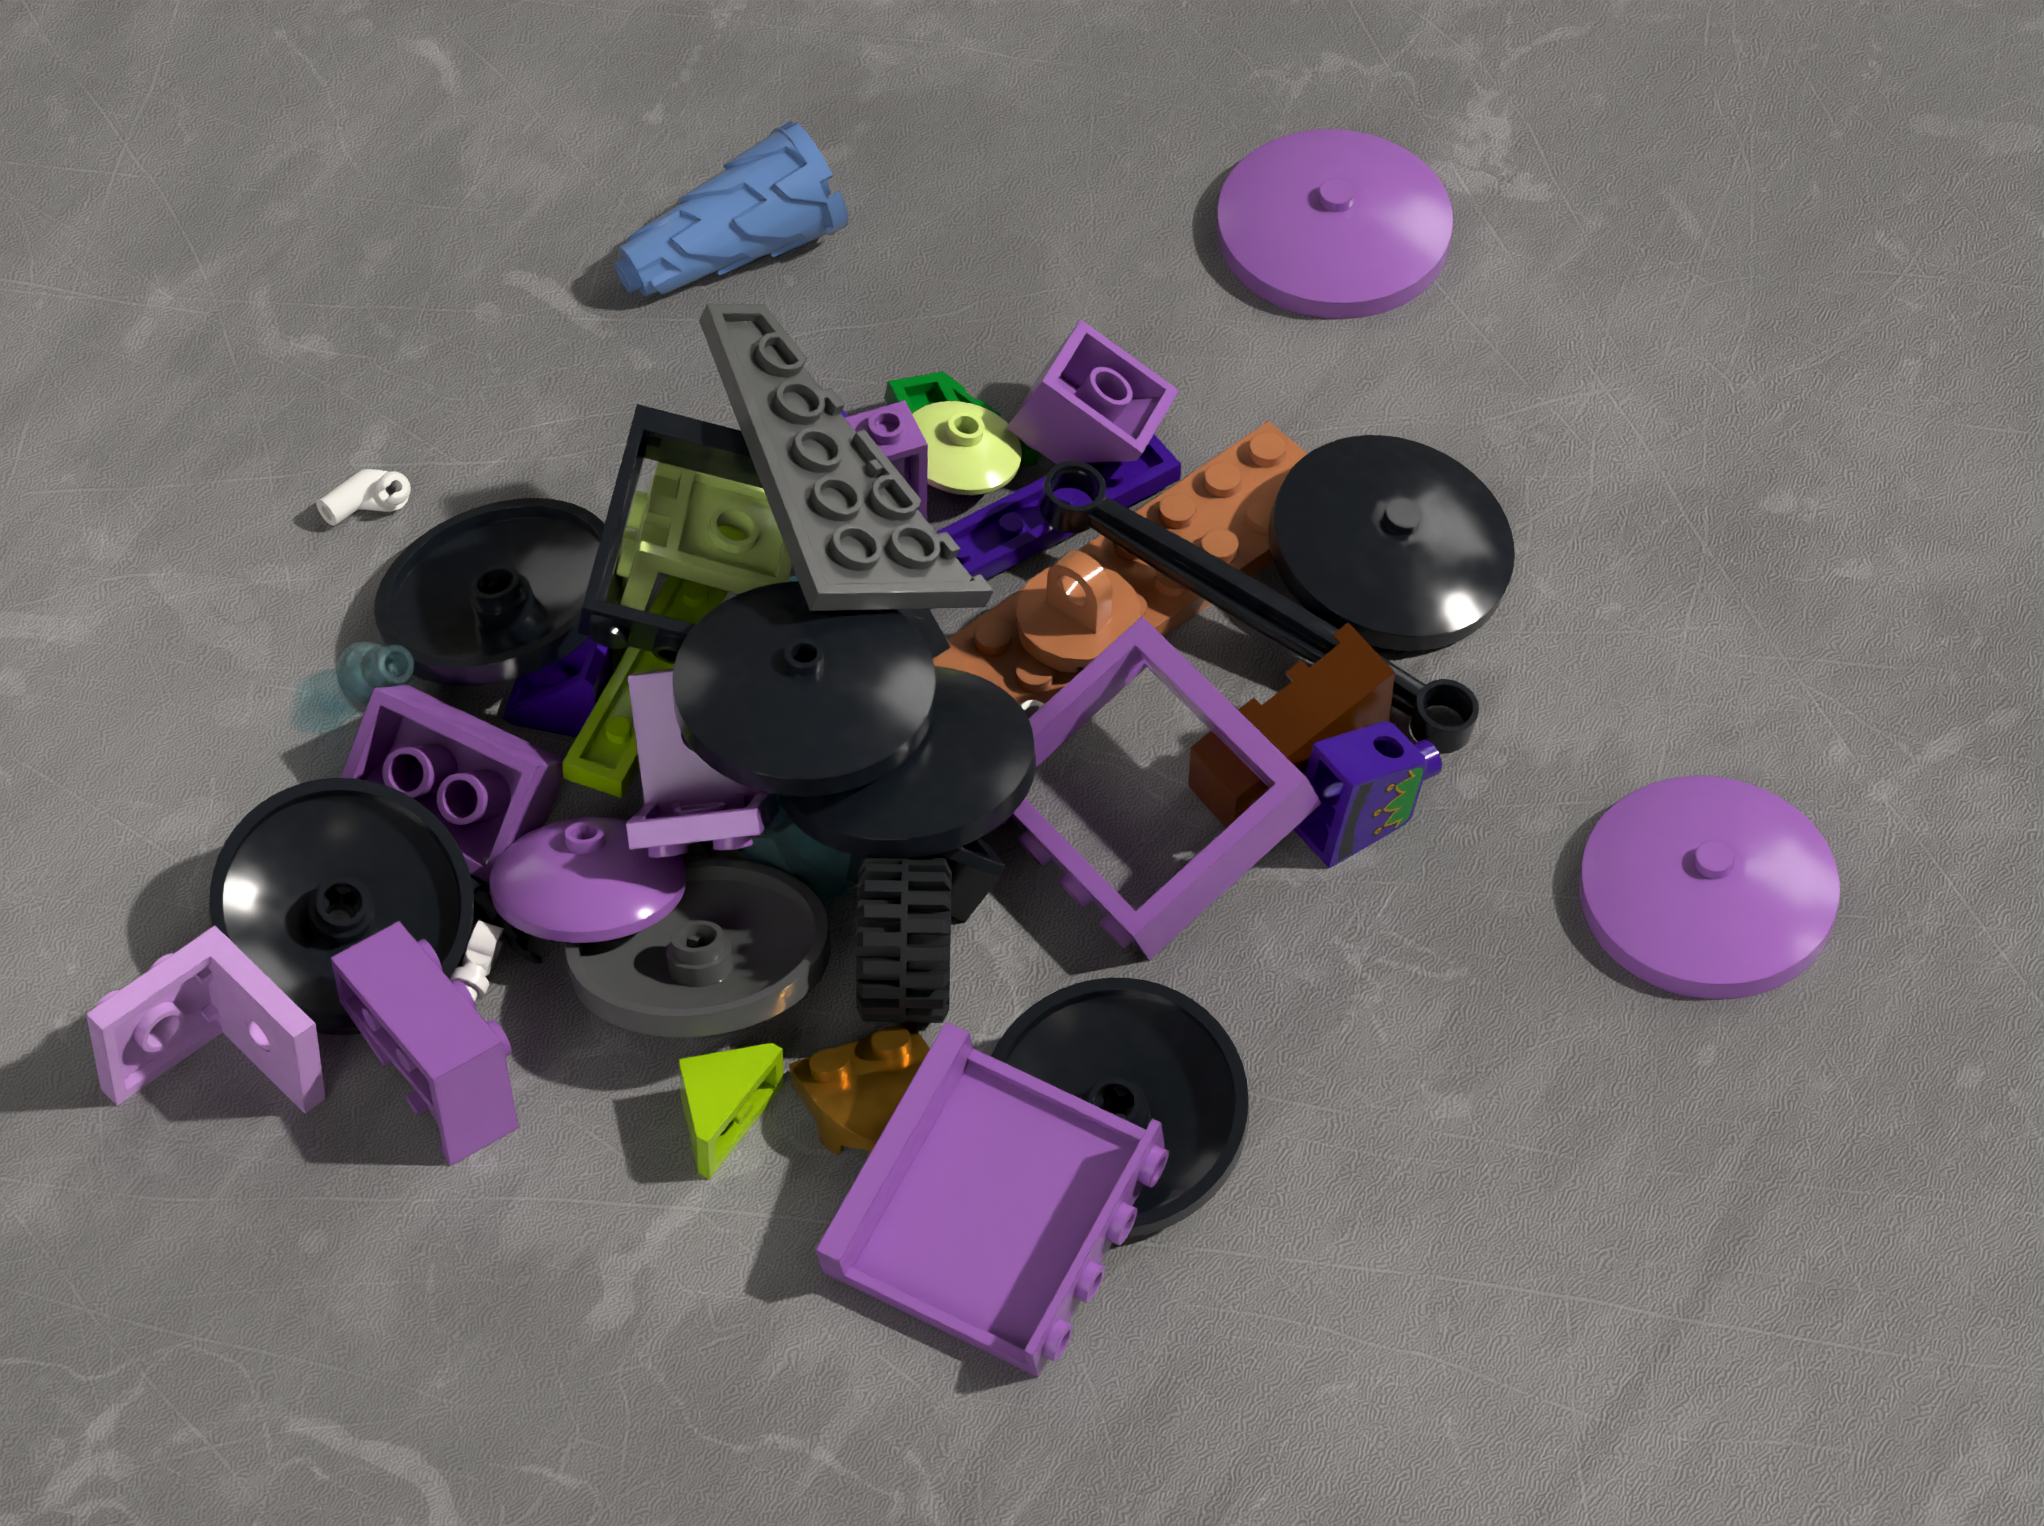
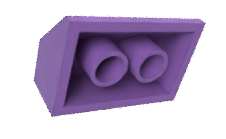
M409 685L373 689L340 778L361 779L386 785L405 793L421 803L445 825L454 837L463 853L470 874L490 883L491 870L498 857L521 836L543 826L547 821L563 779L562 762L564 759Z

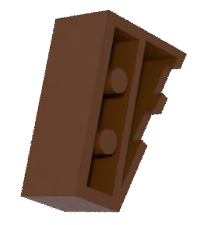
M1349 622L1333 634L1338 645L1315 664L1308 668L1300 660L1287 670V677L1292 682L1267 702L1261 705L1253 697L1238 709L1303 775H1305L1314 743L1383 721L1389 722L1395 672ZM1212 731L1191 747L1188 786L1226 828L1270 789Z

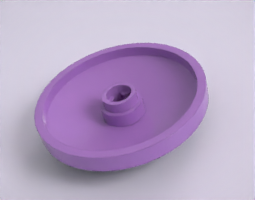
M1341 129L1309 130L1289 134L1267 142L1245 156L1234 167L1224 182L1219 195L1216 222L1217 239L1222 256L1235 276L1247 288L1268 302L1283 309L1312 317L1328 319L1361 318L1377 315L1402 306L1424 292L1441 273L1450 252L1453 211L1446 189L1440 179L1421 159L1403 147L1386 139L1357 131Z
M1684 776L1658 781L1641 787L1623 797L1603 814L1593 828L1584 849L1579 878V894L1585 919L1593 935L1604 950L1630 973L1651 985L1684 996L1702 999H1736L1761 994L1780 987L1805 971L1817 959L1828 942L1835 923L1840 897V880L1836 862L1826 840L1812 822L1793 805L1765 789L1742 781L1714 776Z

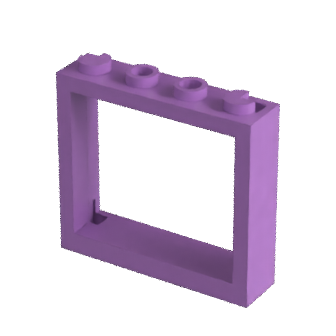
M1141 616L1029 718L1033 731L1036 767L1147 667L1270 789L1136 911L1026 798L1001 825L1004 826L1012 819L1024 831L1017 840L1033 859L1042 867L1052 860L1065 873L1057 881L1071 898L1083 909L1093 902L1105 914L1098 923L1110 938L1123 949L1132 942L1148 960H1151L1322 803L1307 777Z

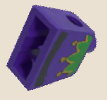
M1387 721L1314 743L1304 776L1309 780L1322 804L1293 830L1328 868L1337 865L1406 825L1412 818L1423 781L1441 772L1442 761L1437 748L1428 740H1420L1412 744L1395 724Z

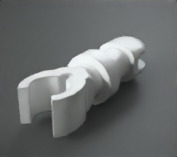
M478 921L473 930L464 955L462 967L455 968L449 979L451 982L455 979L461 980L471 993L474 1002L484 998L489 987V981L486 976L489 975L494 967L504 942L499 940L503 933V928L482 921Z

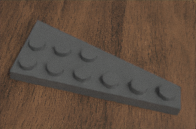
M706 304L699 320L809 610L986 607L994 591L981 574L972 577L956 558L960 550L959 546L947 531L936 533L918 510L922 500L866 430L855 432L841 414L845 404L832 388L822 390L803 367L807 360L806 355L765 304Z

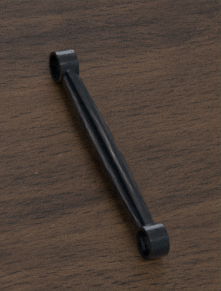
M1065 461L1053 466L1048 471L1040 499V512L1045 521L1053 528L1067 533H1080L1092 528L1163 575L1314 664L1338 645V642L1333 637V634L1339 630L1188 540L1106 497L1105 480L1100 472L1091 465L1079 461ZM1062 488H1074L1086 493L1093 502L1084 506H1072L1061 502L1053 492ZM1380 656L1395 672L1391 706L1411 716L1410 729L1414 738L1417 741H1430L1440 753L1454 752L1464 747L1470 740L1479 714V704L1474 693L1462 683L1449 679H1439L1424 684ZM1431 706L1451 708L1462 717L1464 723L1458 726L1440 725L1430 719L1424 709Z

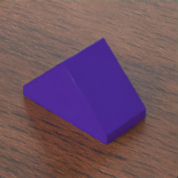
M589 636L581 646L557 662L528 675L516 678L502 718L511 725L577 737L613 675L612 648L595 643Z

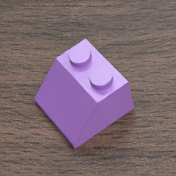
M1080 320L1046 364L1006 429L1018 436L1026 446L1040 452L1055 464L1065 461L1084 463L1137 461L1179 390L1087 323Z

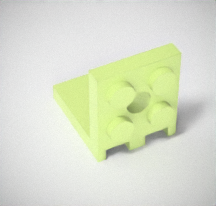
M657 462L647 493L636 490L627 522V527L634 528V530L625 529L619 552L616 574L624 578L622 590L616 604L644 611L658 572L737 594L770 584L789 582L792 563L763 488ZM722 525L735 526L745 533L747 539L741 541L729 539L719 531L718 527Z

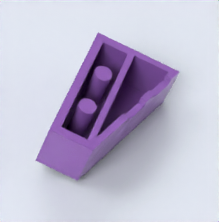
M398 921L331 957L340 1003L383 1067L392 1062L415 1089V1091L406 1095V1101L416 1116L429 1110L438 1123L442 1141L439 1150L450 1166L519 1128L506 1057L512 1053L509 1040L501 1026L494 1019L486 1022L479 1015L473 997L465 984L459 979L451 982L443 973L437 954L425 939L417 942Z

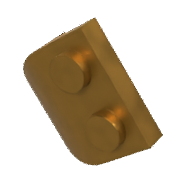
M911 1022L882 1028L867 1037L836 1048L820 1050L813 1056L788 1064L792 1086L815 1118L819 1140L829 1151L840 1155L843 1152V1146L866 1149L868 1155L872 1152L930 1050V1047Z

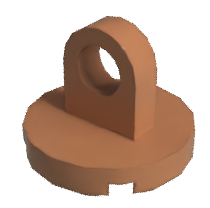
M1070 550L1051 567L1046 568L1029 579L1019 594L1016 612L1018 636L1023 648L1039 663L1061 672L1078 673V667L1085 668L1140 618L1141 604L1134 588L1117 572L1102 567L1091 556L1081 551Z

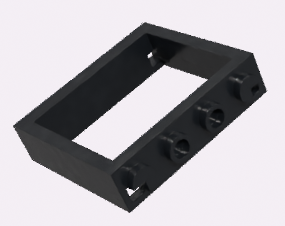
M637 404L584 598L578 633L590 636V639L595 643L607 648L621 649L625 646L650 651L659 660L675 664L678 651L684 639L696 624L606 601L644 459L678 466L759 488L763 487L740 430Z

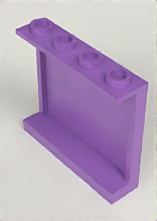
M945 1022L816 1248L822 1271L828 1276L1039 1377L1048 1359L1056 1362L1064 1353L1074 1328L1073 1324L1069 1323V1320L1080 1300L1089 1303L1096 1295L1106 1267L1101 1262L1112 1242L1121 1245L1129 1235L1137 1216V1208L1133 1207V1204L1144 1185L1152 1188L1159 1180L1166 1166L1169 1151L1164 1149L1165 1144L1161 1122L1152 1119L1147 1129L1141 1128L974 1049L970 1032Z

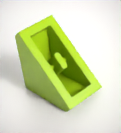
M773 1043L679 1059L680 1095L698 1174L707 1179L713 1176L784 1087L783 1049Z

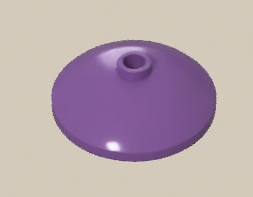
M603 816L568 818L540 826L512 843L493 865L490 874V893L492 903L500 916L509 924L527 934L547 940L570 943L607 941L642 931L671 913L680 902L685 891V864L681 854L651 858L648 855V848L629 850L626 823L629 820Z

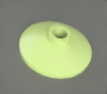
M944 401L924 406L912 414L928 444L927 484L953 494L981 495L1004 487L1016 475L1022 457L1019 438L1006 429L1008 423L994 412L971 403Z

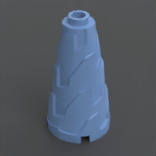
M792 120L774 129L768 137L723 165L724 171L678 199L679 205L628 237L627 243L619 247L621 258L613 262L615 271L625 289L630 294L639 290L645 297L658 291L661 294H665L718 271L719 275H722L771 253L773 258L826 234L833 235L848 225V213L841 191L839 190L830 195L831 191L827 180L832 178L833 174L818 147L798 123L793 124Z

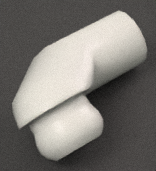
M363 469L317 500L316 504L324 520L330 525L335 526L357 510L392 512L402 508L408 501L411 487L408 479L397 471L388 472L376 469Z

